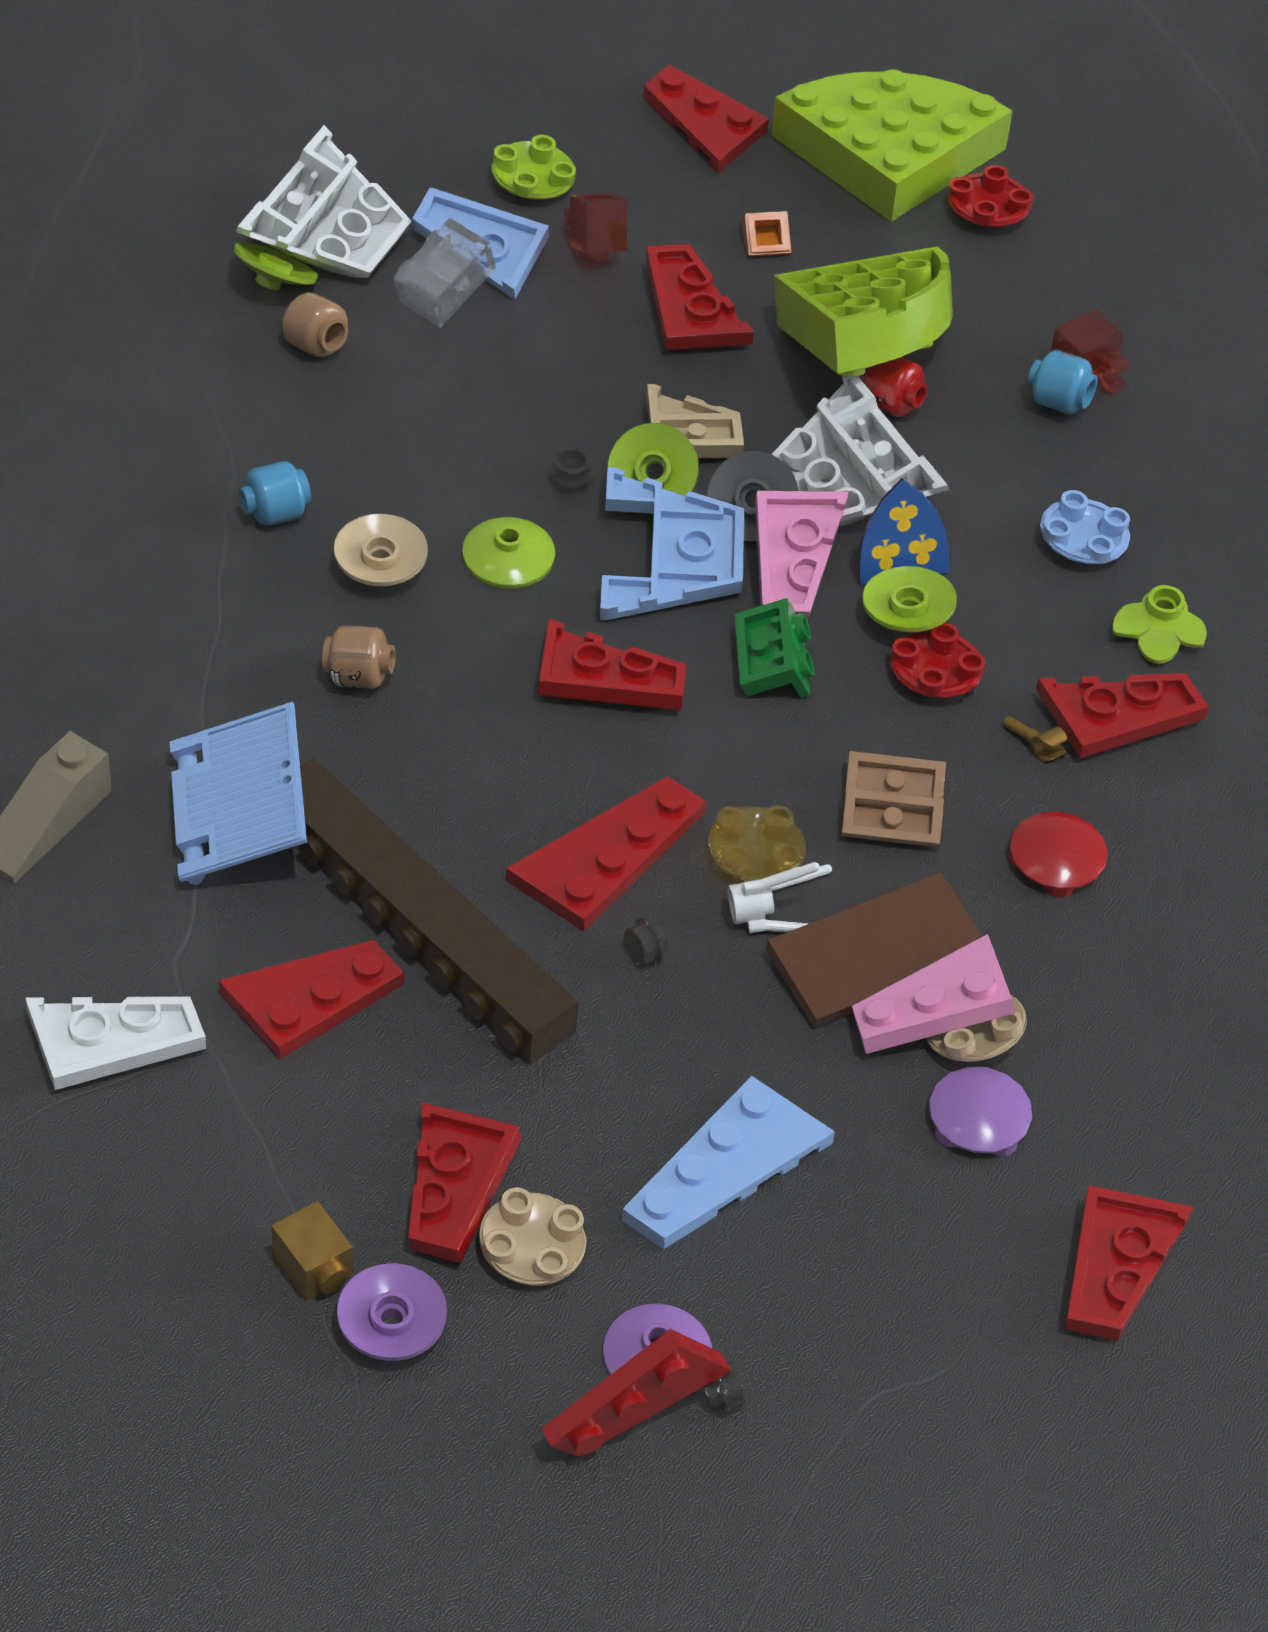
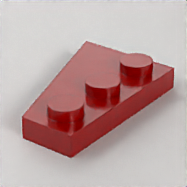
M549 619L538 695L682 710L687 664L636 647L623 651L605 645L603 636L587 632L584 637L564 631V623Z
M1186 673L1129 675L1126 681L1100 682L1098 676H1084L1080 678L1079 683L1057 684L1055 677L1038 678L1036 692L1059 727L1065 732L1068 741L1079 758L1205 720L1209 706Z
M1089 1185L1083 1209L1065 1330L1119 1340L1189 1221L1193 1206Z

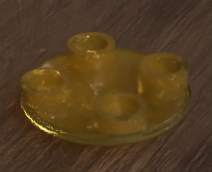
M774 805L768 809L753 806L740 808L733 806L724 807L719 810L708 837L709 849L716 863L730 875L747 882L801 867L806 856V842L800 829L793 823V813L788 808L780 805Z

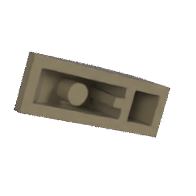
M69 731L36 762L0 816V876L15 884L111 793L109 754Z

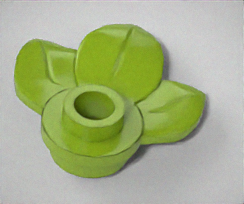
M1169 585L1154 587L1144 596L1142 602L1124 605L1115 616L1112 626L1114 635L1138 639L1137 645L1141 655L1154 664H1162L1172 660L1181 644L1192 648H1202L1207 636V630L1203 621L1188 612V605L1183 593Z

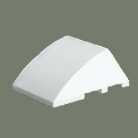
M323 125L303 149L299 161L265 201H259L238 225L236 232L256 239L286 255L323 270L350 277L368 278L410 226L411 220L377 183H369L355 167L357 164L356 159L351 154L345 156L331 141L333 134Z
M843 376V384L829 400L824 397L817 405V413L803 428H795L772 453V455L781 459L790 468L797 481L799 491L849 492L839 527L871 516L882 497L901 478L920 490L925 497L949 490L947 483L923 455L921 457L917 456L877 407L875 396L858 376Z

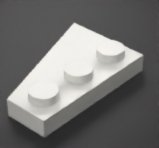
M44 997L25 998L26 1010L54 1090L206 1049V1036L191 997H127L122 1003H92V997H72V1003L44 1004Z

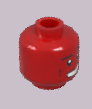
M902 357L865 368V373L859 375L862 382L875 396L877 407L880 411L895 417H902L914 408H919L927 395V384L924 383L922 367Z

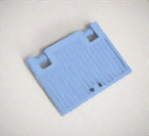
M293 702L170 741V753L178 763V770L171 773L176 845L184 855V862L177 864L178 877L181 882L188 881L189 884L198 885L202 883L206 874L307 843L295 706ZM202 750L203 762L197 763L195 752ZM209 841L210 854L204 856L201 843Z

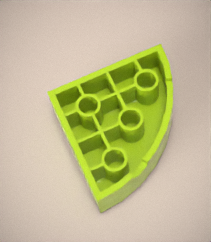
M894 69L885 72H855L828 76L805 84H799L795 88L776 96L771 136L887 220L893 222L949 186L953 178L965 176L1004 151L1007 146L1013 110L997 102L990 95L979 93L957 83L926 75L903 73Z
M938 246L774 275L777 326L837 374L845 377L862 375L867 367L900 358L919 349L931 347L933 341L939 338L950 326L953 317L949 259L947 254Z

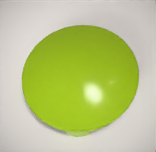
M536 135L531 141H520L509 145L501 144L494 149L491 164L493 177L501 187L512 194L528 199H550L564 194L574 184L576 168L571 159L564 152L556 148V141L552 137Z

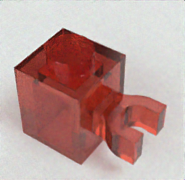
M612 192L570 195V207H564V224L571 227L572 248L585 253L586 258L591 260L612 258V252L628 251L626 198Z
M1096 308L1055 328L1051 351L1060 350L1089 361L1092 366V373L1097 375L1102 386L1110 394L1125 386V380L1118 375L1129 368V362L1119 355L1124 334Z

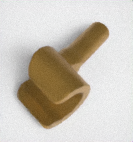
M1007 716L1004 719L1003 725L1031 743L1033 752L1038 760L1046 762L1066 754V751L1059 746L1060 743L1067 740L1065 732L1060 727H1053L1040 733L1011 716Z

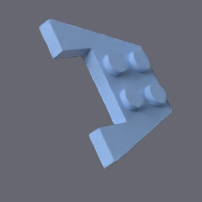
M608 467L605 511L652 513L654 515L652 564L650 578L602 575L600 620H610L742 592L744 508L691 491L684 496L662 489V482L646 478L643 483L624 477V470Z

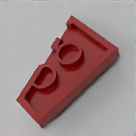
M671 65L665 67L644 85L643 98L671 126L680 127L688 136V144L696 152L702 150L710 158V166L717 173H720L768 132L769 118Z
M690 244L646 247L645 260L666 350L753 344V329L747 321L742 323L737 317L735 305L728 296L723 297L715 287L713 275Z
M374 940L219 980V993L271 1051L281 1059L403 986L404 972Z
M422 1102L421 1140H418L417 1150L418 1171L416 1184L413 1188L408 1236L412 1251L461 1263L521 1141L520 1128L516 1125Z
M669 1329L541 1429L551 1447L580 1457L597 1450L606 1441L732 1370L722 1353Z

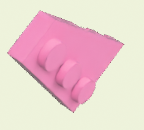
M757 491L755 506L760 605L788 598L796 613H803L808 621L849 492Z
M988 934L852 1006L866 1054L1015 1014L1012 997Z

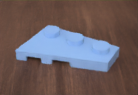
M431 187L412 218L413 230L513 300L516 299L549 238L548 225Z

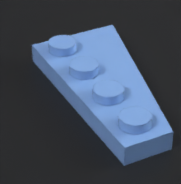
M751 1076L623 1208L622 1221L664 1250L715 1218L720 1208L736 1198L742 1201L755 1193L760 1183L776 1173L782 1176L798 1166L800 1158L815 1149L820 1152L833 1144L835 1131Z

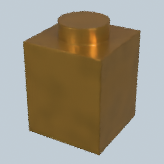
M318 1200L271 1225L272 1255L306 1301L321 1293L336 1291L344 1285L348 1278L353 1276V1246Z

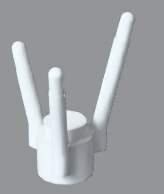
M813 862L763 879L728 885V901L733 923L735 925L747 923L749 934L762 931L787 933L807 925L808 923L766 920V914L774 913L772 891L830 874L832 867L830 865L819 866L818 863Z

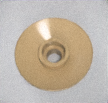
M370 514L354 519L340 530L334 542V557L339 568L353 580L372 586H391L411 579L423 568L428 555L427 540L422 531L412 522L390 514Z

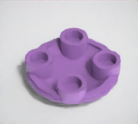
M966 1067L947 1074L936 1084L929 1100L930 1117L935 1125L937 1141L943 1146L959 1147L973 1153H992L999 1157L1011 1155L1016 1150L1018 1142L1026 1136L1032 1121L1031 1101L1022 1086L1007 1074L987 1067Z

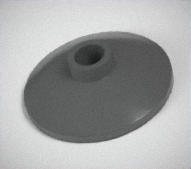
M746 451L728 458L714 472L708 486L707 497L744 508V542H757L756 507H750L746 502L747 497L751 493L757 491H799L797 481L790 468L781 459L766 452Z

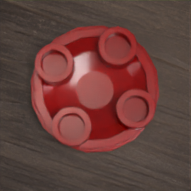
M999 165L987 166L984 169V173L955 177L949 183L948 203L953 211L966 221L981 226L1002 227L1012 225L1026 218L1032 209V192L1010 178L1008 170Z
M943 623L931 630L913 633L907 637L895 640L891 651V669L898 681L911 691L928 697L950 698L963 695L978 685L984 675L985 658L975 646L959 636L957 627L949 623Z
M1055 811L1037 813L1020 823L1012 834L1008 859L1025 877L1044 886L1048 894L1053 897L1062 898L1071 895L1074 888H1081L1097 879L1106 866L1108 851L1103 836L1092 824L1076 815Z

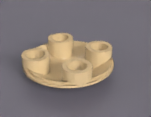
M1011 995L1015 1014L930 1036L926 1039L935 1052L952 1060L970 1062L989 1059L1002 1054L1018 1042L1026 1028V1013L1022 1004Z
M518 1187L510 1188L504 1192L501 1200L494 1204L485 1214L479 1232L480 1247L485 1259L492 1268L507 1279L525 1285L552 1284L574 1272L584 1257L586 1250V1234L583 1227L584 1217L578 1207L565 1204L549 1195L530 1193Z

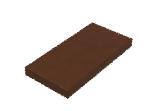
M939 872L769 939L766 951L815 1029L852 1014L853 1005L983 936L942 872Z

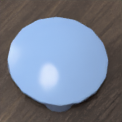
M1069 490L1062 494L1059 502L1053 503L1043 513L1040 529L1043 539L1048 545L1067 559L1084 564H1104L1118 559L1127 550L1130 540L1128 529L1130 516L1121 508H1110L1101 502L1088 499L1080 491Z

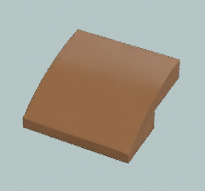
M849 751L841 836L939 848L946 762Z

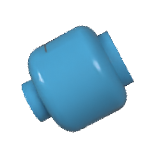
M1060 350L1049 352L1042 361L1035 360L1028 375V385L1033 386V398L1036 403L1067 415L1077 412L1079 408H1087L1094 396L1098 381L1097 375L1092 373V366L1089 361Z
M280 461L250 469L246 475L245 487L239 488V499L246 515L253 514L260 525L271 526L300 518L304 513L305 505L311 502V492L304 471L296 469L288 461Z

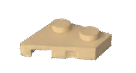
M647 384L646 400L649 423L666 424L682 432L693 445L698 458H730L743 452L744 440L740 412L722 406H711L704 400L689 395L682 402L661 395L662 386Z

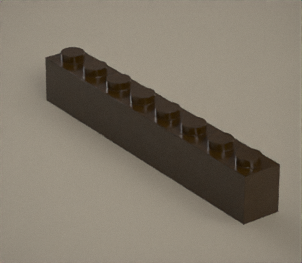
M315 758L300 766L307 843L297 846L307 862L311 865L317 864L331 877L334 886L340 893L346 896L350 895L363 907L365 914L376 926L382 925L390 932L406 955L409 957L415 956L429 969L432 978L440 987L449 988L462 1000L464 1007L476 1020L482 1019L496 1032L498 1039L510 1052L516 1051L530 1065L576 1033L578 1001Z

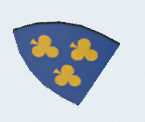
M903 478L882 497L868 520L860 545V585H866L872 577L884 570L901 566L922 567L939 574L949 573L947 536L940 516L925 495Z

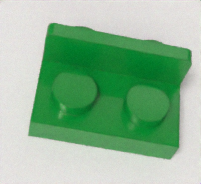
M788 598L736 613L735 626L740 686L746 696L792 683L801 698L809 696V677L814 676L815 671L810 653L806 649V641L811 640V630L803 613L797 614Z

